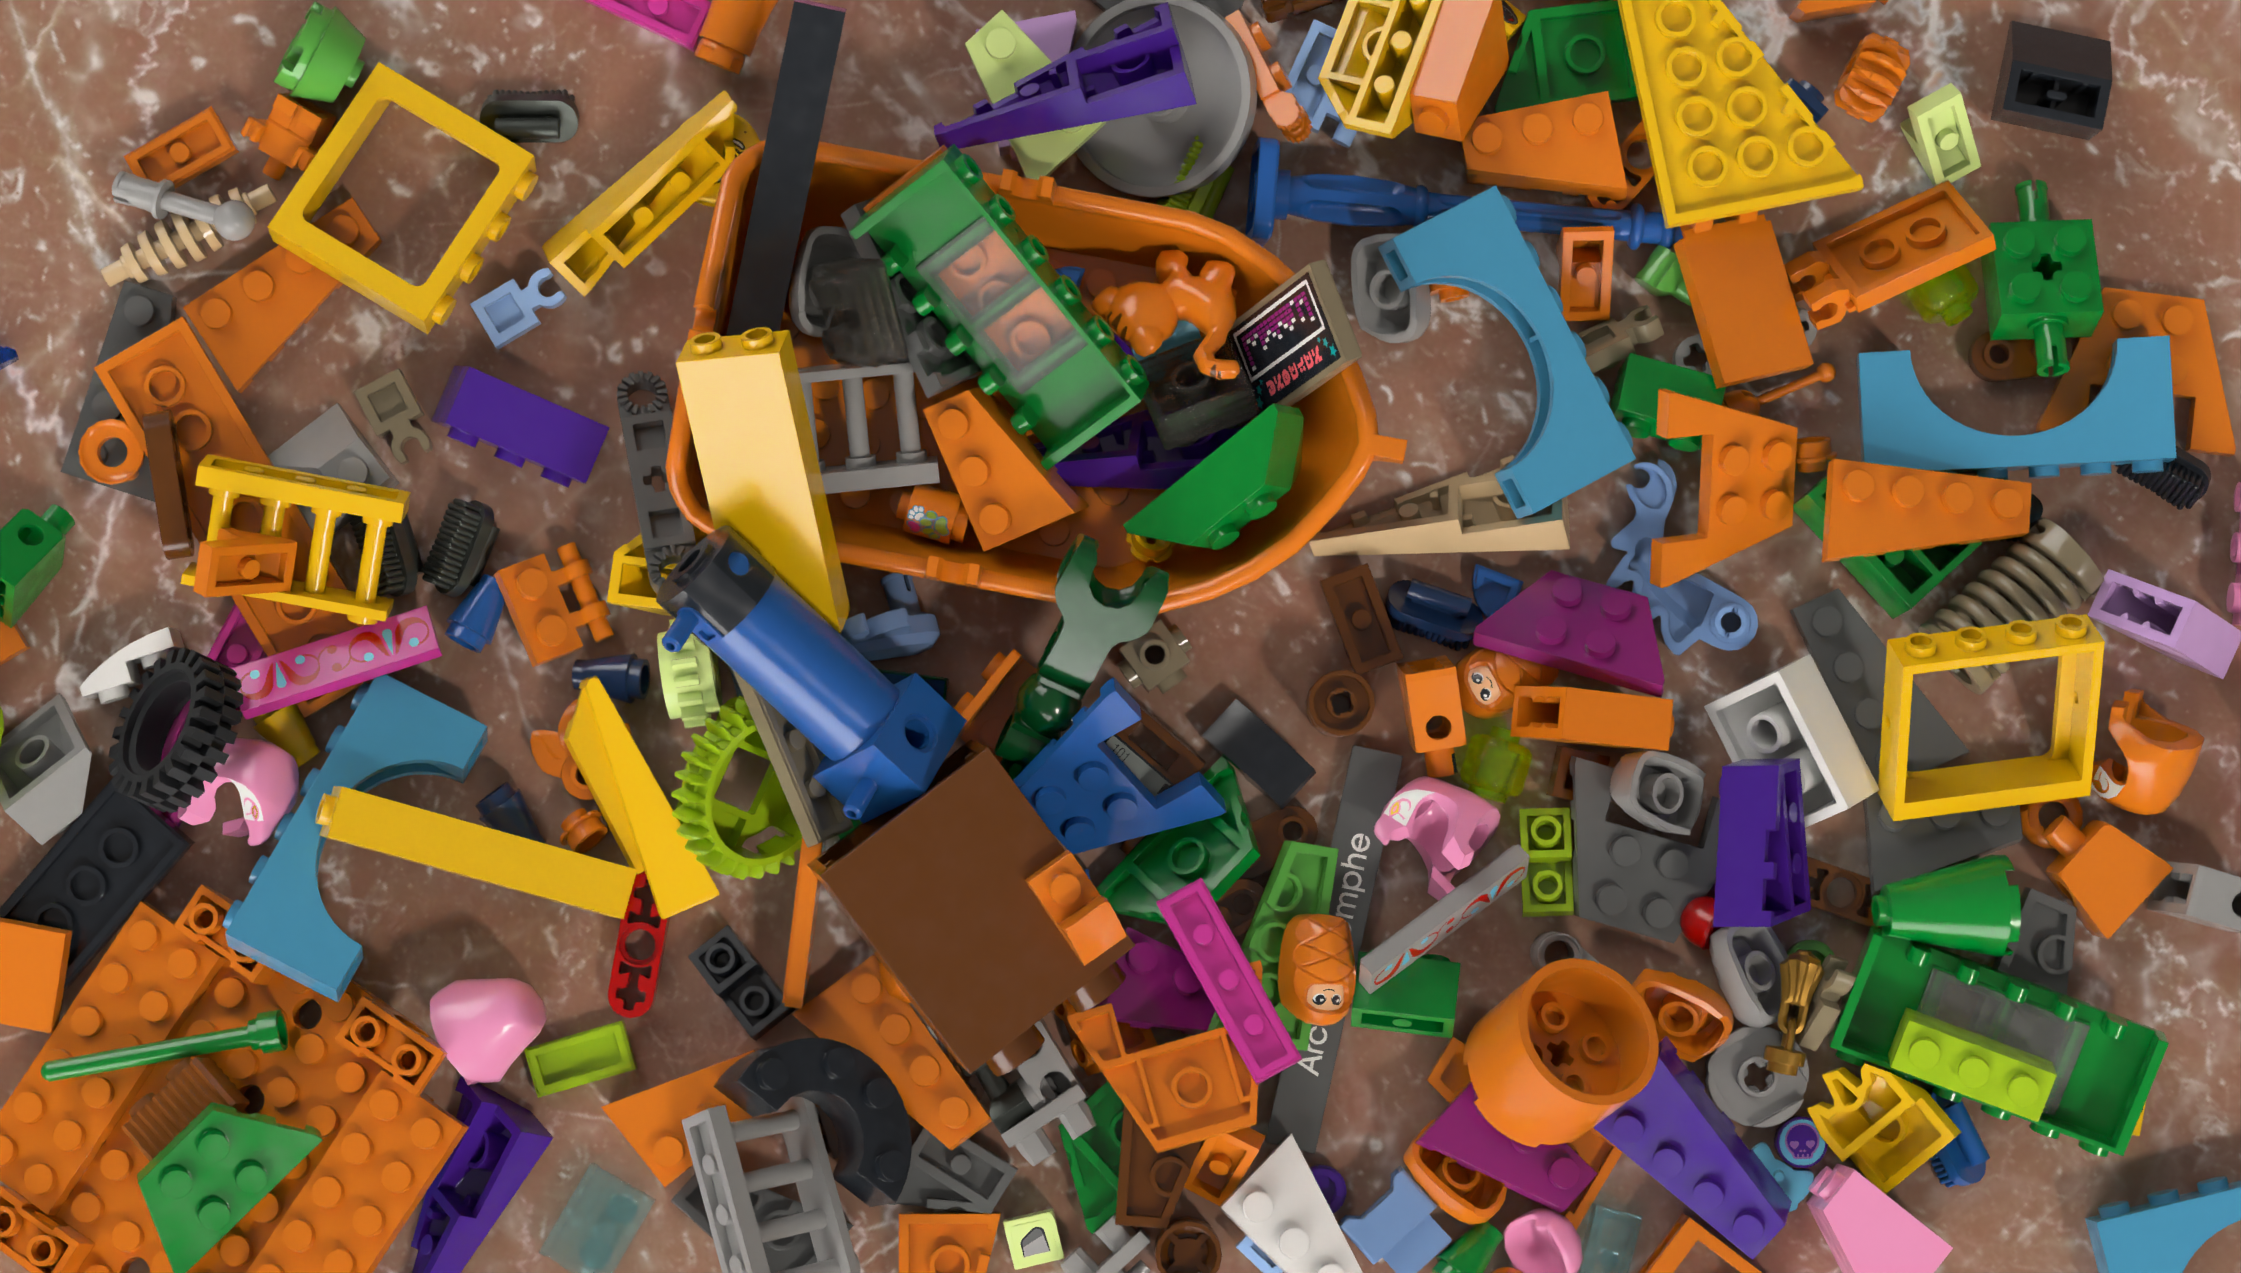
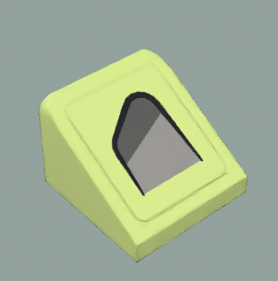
M1053 1208L1003 1220L1015 1270L1065 1258Z

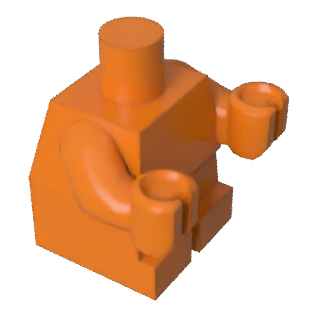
M290 92L278 93L267 120L249 116L241 130L243 137L248 136L250 141L258 142V149L270 155L262 172L278 181L281 180L287 167L292 169L299 168L305 172L317 154V150L324 143L337 118L305 98L289 96Z

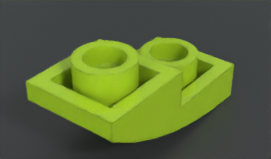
M1570 807L1519 809L1520 846L1530 856L1527 876L1521 881L1522 917L1573 916V856Z

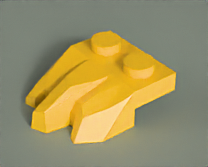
M1865 1063L1860 1070L1862 1080L1844 1066L1822 1074V1077L1834 1099V1105L1822 1101L1808 1107L1807 1110L1820 1136L1842 1162L1850 1158L1864 1176L1885 1194L1961 1133L1959 1128L1926 1090L1907 1080Z

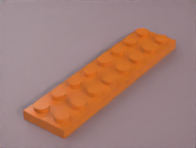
M182 316L94 367V370L147 457L148 453L143 426L144 413L164 410L172 411L178 436L192 532L200 544V541L207 540L213 495L208 492L209 488L195 485L198 465L205 456L210 454L269 466L274 465L186 318ZM240 494L239 498L234 499L230 522L231 529L260 534L264 505L260 503V497ZM291 503V507L285 508L281 538L292 539L298 542L292 580L305 582L313 530L299 506ZM330 559L326 586L349 590ZM244 595L231 596L267 657L364 626V624L349 621L347 614ZM363 682L296 703L304 718H308L357 689Z

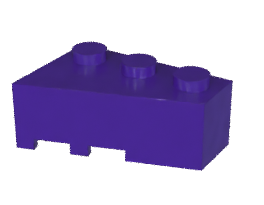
M454 366L431 419L432 422L450 429L447 434L448 437L473 448H476L478 441L495 447L497 450L494 457L520 468L523 467L525 460L543 467L541 477L566 488H569L572 480L586 484L610 428L470 366Z
M1800 758L1743 759L1722 766V776L1719 781L1720 814L1713 927H1772L1810 911L1811 898Z

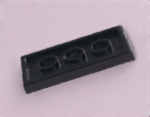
M110 780L0 907V917L72 931L64 993L129 919L139 902H143L195 842L159 810L119 793L118 788L114 787Z

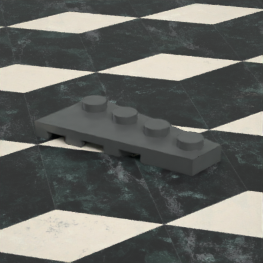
M871 198L854 204L842 213L841 217L927 398L975 378L982 373V370L966 350L958 356L950 352L945 344V339L950 331L933 310L926 316H922L916 311L912 304V299L917 291L904 275L898 271L893 276H889L883 271L879 264V259L884 254V251L871 235L866 232L855 240L850 234V230L859 218L866 213L863 208L873 199Z
M124 280L96 366L175 321L177 298ZM94 370L61 472L155 502L149 459L146 454L136 479L114 485L97 482L87 475L80 464L78 454L80 440L89 427L98 421L107 419L125 421ZM119 438L107 440L101 447V459L109 467L121 465L127 457L125 443Z
M1838 588L1789 611L1809 654H1811L1878 785L1887 648ZM1914 681L1907 771L1909 772L1930 770L1970 752Z

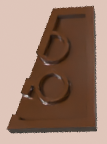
M1124 1105L1115 1225L1167 1229L1202 1141L1157 1153Z

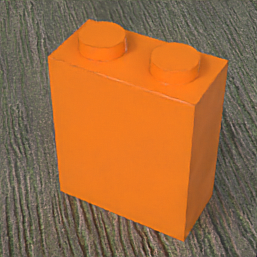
M1515 686L1510 736L1609 748L1669 751L1670 738L1675 725L1672 714L1673 699L1572 687Z

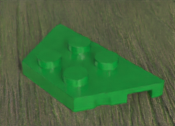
M1605 0L1529 10L1493 113L1608 91L1611 104L1638 100L1618 1Z
M1223 756L1203 776L1224 798L1226 813L1146 835L1096 888L1100 895L1108 899L1115 913L1167 924L1156 904L1157 901L1202 878L1216 903L1261 856L1235 769Z
M1108 1081L1086 1100L1096 1121V1126L1073 1140L1062 1123L1058 1125L1086 1227L1091 1234L1116 1213L1124 1104Z
M211 1102L137 1174L138 1184L173 1272L186 1273L323 1140L321 1132L317 1128L308 1125L305 1126V1129L276 1123L275 1117L259 1113L243 1114L234 1107Z

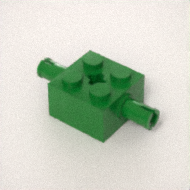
M2026 180L2015 186L2020 222H1991L1989 229L1994 234L1997 249L1981 256L1990 340L2034 339L2037 374L2048 377V367L2052 366L2054 377L2063 375L2070 370L2065 338L2092 337L2104 312L2092 219L2050 220L2047 183L2042 180H2036V190L2032 191V181Z

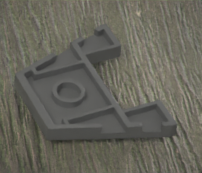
M1571 756L1569 770L1573 780V800H1570L1571 819L1574 820L1575 850H1572L1574 915L1674 944L1682 932L1680 919L1685 906L1695 898L1706 896L1716 881L1720 798L1712 796L1698 846H1692L1606 821L1605 818L1611 801L1610 782L1614 768Z

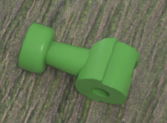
M1657 245L1648 257L1645 266L1634 277L1635 281L1652 295H1672L1691 306L1677 255L1668 248Z

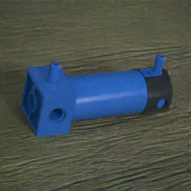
M725 525L714 530L693 547L675 566L657 593L656 602L675 619L662 639L665 649L670 652H679L689 636L692 635L701 644L708 646L825 755L812 777L844 805L843 812L850 819H859L864 824L924 794L967 721L917 673L896 684H892L775 573V569L730 526Z

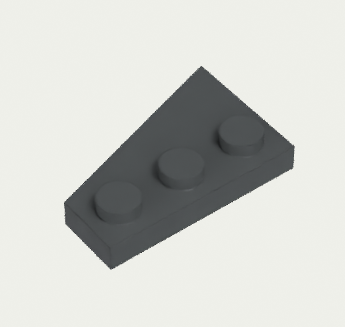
M1874 793L1863 800L1871 897L1878 895L1881 887L1885 884L1946 868L1960 862L1971 861L2018 844L2023 838L2020 805L1893 821L1878 793Z

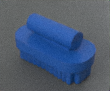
M1930 1092L1931 1097L1961 1131L1956 1138L1929 1159L1932 1161L1931 1165L1934 1167V1171L1938 1172L1936 1176L1940 1178L1939 1183L1945 1184L1949 1188L1955 1185L1968 1186L1979 1182L1985 1174L1986 1161L1990 1159V1156L1963 1101H1950L1938 1096L1934 1092Z

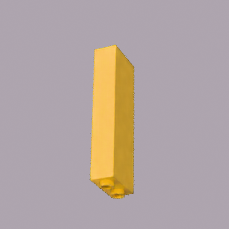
M758 327L747 330L741 335L720 336L716 332L698 334L686 341L676 361V367L714 529L716 530L725 525L730 526L775 569V573L841 634L850 612V604L790 330L772 332L770 328Z

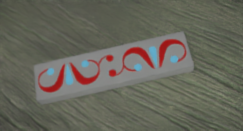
M1519 844L1511 846L1361 958L1359 983L1369 994H1372L1524 880L1527 876L1530 856Z

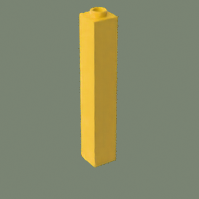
M333 786L331 795L323 794L315 819L316 824L322 825L319 834L321 837L613 918L624 919L637 869L343 786Z

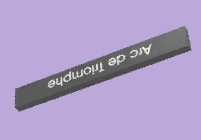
M1357 745L1352 746L1330 845L1331 848H1337L1339 851L1329 915L1341 917L1349 924L1354 946L1355 969L1384 845L1376 837L1374 826L1380 818L1385 805L1395 795L1403 759L1401 755ZM1345 1016L1333 1025L1318 1026L1312 1024L1308 1051L1298 1050L1302 1060L1280 1072L1265 1143L1278 1145L1288 1134L1292 1133L1301 1151L1315 1154Z

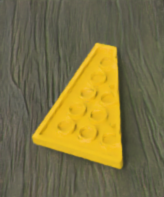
M1618 0L1666 229L1861 191L1864 188L1862 176L1854 172L1834 147L1836 145L1826 131L1819 128L1813 120L1812 113L1788 83L1784 84L1764 59L1765 54L1757 44L1748 39L1742 31L1741 24L1722 0Z

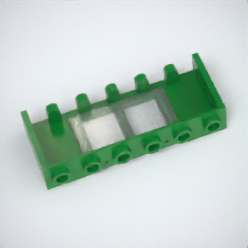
M953 144L861 216L850 230V234L855 240L866 232L871 235L884 251V254L879 259V264L883 271L889 276H893L900 271L917 291L912 299V304L920 315L926 316L933 310L950 331L945 339V344L950 352L958 356L966 350L982 370L978 378L980 388L989 396L999 390L1015 411L1010 418L1013 428L1021 435L1031 429L1047 448L1040 463L1048 470L1140 403L1150 383L1139 361L1132 355H1126L1114 340L1113 331L1107 322L1099 315L1092 316L1080 301L1082 300V295L1076 284L1068 276H1060L1048 262V252L1040 240L1031 234L1027 236L1016 223V214L1012 206L1003 196L995 194L983 180L982 171L977 163L969 155L962 154L956 145Z
M1871 925L1852 972L1856 976L1855 982L1850 991L1843 996L1839 1006L1841 1012L1837 1025L1828 1035L1829 1046L1836 1049L1835 1055L1838 1058L1857 1066H1863L1868 1061L1885 1067V1071L1913 1083L1914 1079L1933 1085L1932 1092L1950 1101L1961 1102L1963 1097L1982 1104L1980 1109L1983 1112L2001 1120L2009 1121L2011 1115L2031 1122L2029 1127L2033 1131L2046 1137L2058 1139L2061 1133L2078 1139V1146L2092 1154L2107 1157L2110 1151L2124 1156L2169 1044L2164 1032L1949 951H1943L1921 942L1885 936L1881 927ZM1906 1007L2052 1061L2057 1077L2039 1122L1891 1068L1888 1052Z

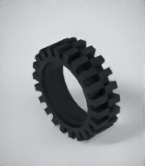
M180 648L179 652L176 650L168 652L166 660L160 657L155 661L154 673L146 670L141 676L143 688L141 690L136 687L132 689L129 697L133 700L130 709L123 706L119 717L125 719L123 726L115 727L112 738L119 740V743L111 746L109 750V757L114 759L109 765V774L115 776L111 782L114 787L118 788L119 793L159 811L173 813L178 811V807L186 808L191 805L192 796L199 798L205 792L203 781L212 784L218 776L214 766L217 762L224 765L229 757V754L223 752L226 743H235L238 733L231 731V727L241 723L242 712L235 709L243 704V694L238 692L242 684L241 680L236 678L237 673L233 669L192 649ZM190 700L189 712L184 727L168 755L161 761L163 747L169 730L181 709Z

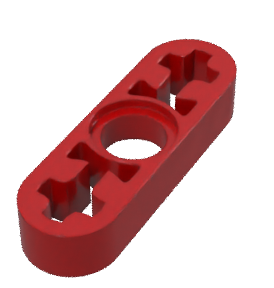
M645 872L636 875L624 919L620 921L608 989V1001L611 1008L618 1015L625 1018L642 1016L655 1003L670 917L661 919L659 928L649 922H630L632 912L643 915L644 899L636 897V891L638 888L648 885ZM653 902L650 917L660 916L656 904ZM639 929L651 933L655 940L653 954L644 960L632 957L627 950L628 937L632 932ZM623 962L636 968L652 967L650 977L639 974L637 987L639 991L646 992L645 1001L636 1002L633 1009L626 1008V999L619 997L618 994L620 988L629 987L632 972H621Z

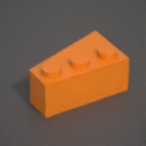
M980 386L966 390L923 409L984 552L1089 507V504L1080 494L1076 495L1056 472L1058 469L1055 465L1048 470L1040 463L1043 459L1042 454L1025 434L1021 435L1013 428L1010 422L1012 416L993 394L987 395Z

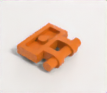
M575 542L556 549L563 568L551 571L543 553L500 569L494 574L532 667L581 649L583 644L576 629L588 625L595 642L603 641L614 635L607 619L611 615L605 600H599L589 576L593 573L588 559L581 558ZM570 583L581 607L580 610L569 613L559 590L560 587Z

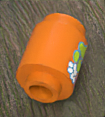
M926 484L915 485L913 491L903 490L896 513V518L904 520L903 531L946 544H950L951 540L960 543L964 542L970 525V519L959 494Z

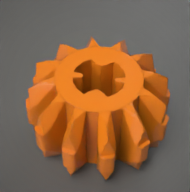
M1874 32L1865 36L1864 39L1860 40L1856 50L1853 51L1838 80V85L1834 91L1835 105L1845 110L1846 114L1858 120L1861 118L1872 123L1884 115L1887 107L1892 104L1893 98L1900 90V85L1907 75L1906 71L1910 65L1909 50L1898 45L1899 42L1888 36L1882 37Z

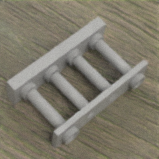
M904 348L886 351V359L798 368L825 494L940 483L937 456H927L926 449H921L913 375L915 371ZM893 375L901 451L896 452V460L876 462V455L870 454L862 378ZM842 380L850 456L845 457L846 465L825 467V460L819 459L811 383Z
M790 1097L776 1111L777 1113L736 1122L729 1121L725 1105L708 1108L681 1120L722 1273H771L763 1243L807 1232L810 1233L817 1262L774 1273H860V1262L853 1250L821 1133L819 1112L813 1102L803 1097ZM782 1133L790 1162L744 1172L736 1143ZM796 1182L804 1212L758 1223L749 1193Z

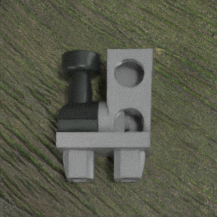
M1043 1018L1034 1025L1043 1035L1045 1041L1029 1059L1017 1067L1022 1077L1011 1084L1003 1075L995 1076L986 1063L969 1074L956 1061L965 1076L976 1074L991 1102L989 1114L992 1122L1001 1133L1009 1148L1016 1146L1021 1155L1032 1166L1039 1164L1057 1152L1042 1128L1057 1117L1073 1140L1097 1125L1092 1111L1085 1101L1090 1095L1062 1053Z

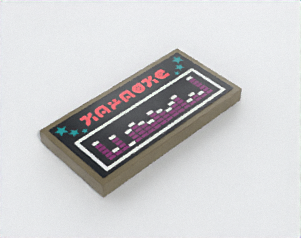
M1325 259L1309 263L1237 318L1232 329L1227 334V339L1235 360L1240 365V373L1257 416L1273 403L1292 407L1362 357L1359 344Z

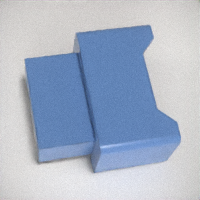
M1401 1166L1391 1173L1390 1189L1360 1216L1345 1215L1338 1222L1340 1229L1373 1265L1383 1258L1396 1273H1417L1452 1241L1449 1235L1430 1216V1213L1437 1205Z

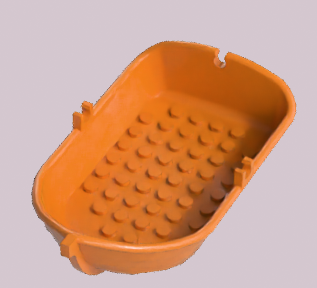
M766 140L760 141L743 151L733 159L722 175L693 305L696 308L693 329L688 331L687 340L706 332H716L720 336H726ZM819 141L795 259L806 231L818 226L846 228L841 217L842 213L856 203L876 197L923 160ZM1003 168L1002 175L982 172L983 180L992 191L1003 196L1012 206L1016 214L1015 221L1027 236L1030 234L1034 235L1044 245L1049 255L1048 262L1054 269L1065 266L1085 269L1079 288L1082 295V300L1080 301L1092 316L1098 315L1092 309L1091 303L1100 291L1110 286L1121 287L1134 281L1157 283L1156 259L1160 252L1165 250L1184 252L1188 256L1186 269L1194 276H1199L1207 261L1219 260L1233 265L1236 274L1231 289H1235L1238 292L1235 298L1236 319L1296 274L1276 255L1236 228L1194 211L1057 186L1053 177L1040 176L1039 180L1018 176L1017 171ZM869 274L866 301L859 322L832 337H813L802 333L791 319L788 288L780 331L790 330L798 368L886 359V351L903 348ZM1199 330L1201 341H1203L1206 335ZM1227 338L1224 345L1214 355L1215 359L1235 360ZM1176 349L1164 355L1163 380L1156 381L1147 376L1150 384L1142 401L1121 417L1151 408L1154 409L1156 414L1185 407L1187 406V397L1201 393L1204 400L1231 393L1232 384L1244 380L1241 373L1235 379L1223 380L1204 375L1200 372L1199 368L1194 369ZM1355 361L1292 406L1299 408L1304 416L1301 470L1291 489L1276 500V508L1262 518L1251 520L1238 531L1239 537L1222 549L1214 550L1176 543L1171 548L1173 551L1172 555L1161 563L1154 561L1142 562L1131 554V545L1126 541L1127 531L1123 524L1166 489L1069 486L1076 495L1080 494L1089 504V507L985 552L981 547L971 521L963 543L951 540L950 544H946L903 531L904 520L896 518L898 505L903 490L913 491L915 485L825 495L840 563L1056 603L1055 585L1057 582V570L1076 536L1083 533L1099 541L1097 564L1093 572L1095 578L1105 587L1123 589L1132 586L1143 574L1144 570L1150 566L1170 573L1168 593L1158 613L1160 614L1215 599L1257 580L1298 553L1340 510L1363 481L1373 461L1403 463L1408 440L1379 435L1377 412L1358 361ZM914 372L921 449H926L927 456H937L940 483L926 485L959 494L923 409L966 390L979 387L978 378L981 373L975 378L927 398ZM893 375L863 377L870 454L876 455V462L896 460V452L901 451ZM679 380L665 465L668 487L676 505L686 520L704 533L710 534L715 529ZM842 380L812 382L819 459L825 460V467L846 465L845 457L850 456ZM997 390L993 395L1012 416L1015 411L1014 408ZM1250 399V412L1252 421L1254 418L1257 417V414ZM1031 429L1026 432L1025 436L1032 444L1041 442ZM1146 539L1147 543L1155 544L1154 540Z

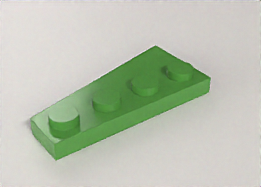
M1284 840L1241 949L1249 963L1261 960L1263 967L1262 987L1297 1050L1308 1051L1312 1024L1299 1020L1280 1003L1278 991L1280 949L1284 930L1293 917L1299 914L1329 915L1339 849ZM1216 1011L1207 1031L1224 1027Z

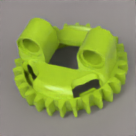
M734 697L720 706V712L716 721L708 717L704 720L707 731L703 736L693 733L691 737L696 744L693 751L682 752L681 756L687 761L685 770L675 771L674 776L683 781L682 788L673 791L671 794L672 797L679 800L675 810L672 812V816L679 819L681 826L676 832L678 835L689 839L685 849L697 855L696 861L707 867L710 866L709 869L722 875H730L742 880L748 876L761 879L765 871L771 874H778L780 872V862L786 865L795 864L794 852L796 850L801 851L802 834L744 697ZM737 747L770 761L767 772L748 812L715 798L718 787ZM773 826L780 833L784 834L783 837L776 834L769 840L756 845L758 853L742 847L748 838L757 835L768 827Z

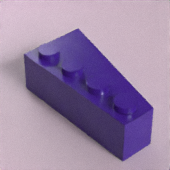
M1666 1036L1659 1043L1657 1065L1648 1084L1636 1096L1594 1126V1129L1753 1260L1786 1225L1792 1201L1755 1152L1748 1150L1735 1132L1736 1127L1711 1101L1704 1091L1705 1086L1693 1070L1690 1072L1676 1054L1677 1049Z

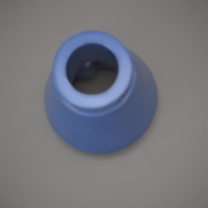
M483 574L480 581L476 583L446 620L450 625L445 635L457 644L476 653H481L485 644L491 645L505 604L494 577Z

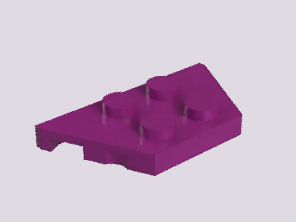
M1550 570L1476 626L1474 630L1473 645L1659 698H1662L1664 693L1665 679L1648 597Z

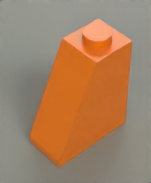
M1443 0L1410 91L1416 133L1461 142L1510 65L1502 0Z

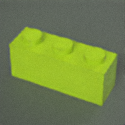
M1907 1007L1888 1052L1891 1068L2039 1122L2057 1077L2054 1065L2050 1060Z

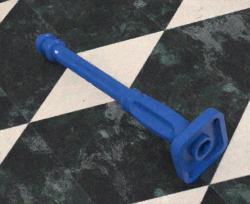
M1259 137L1253 146L1251 156L1245 235L1263 247L1272 237L1274 220H1286L1287 214L1312 221L1346 226L1395 227L1412 225L1416 227L1472 198V196L1428 192L1427 187L1424 185L1412 187L1389 180L1355 175L1311 174L1291 176V170L1279 169V140ZM1510 200L1516 211L1517 220L1515 223L1519 231L1560 235L1562 227L1613 226L1615 231L1614 240L1626 241L1627 246L1632 250H1636L1641 243L1657 244L1670 250L1673 244L1683 239L1680 226L1665 228L1662 211L1660 213L1646 212L1639 203H1634L1629 210Z

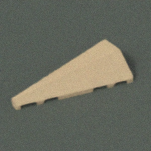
M1514 455L1500 459V468L1482 475L1470 477L1465 472L1395 498V507L1369 517L1364 510L1352 514L1350 524L1324 533L1319 531L1309 543L1313 556L1570 549V516L1567 496L1534 514L1517 519L1494 475L1515 458Z

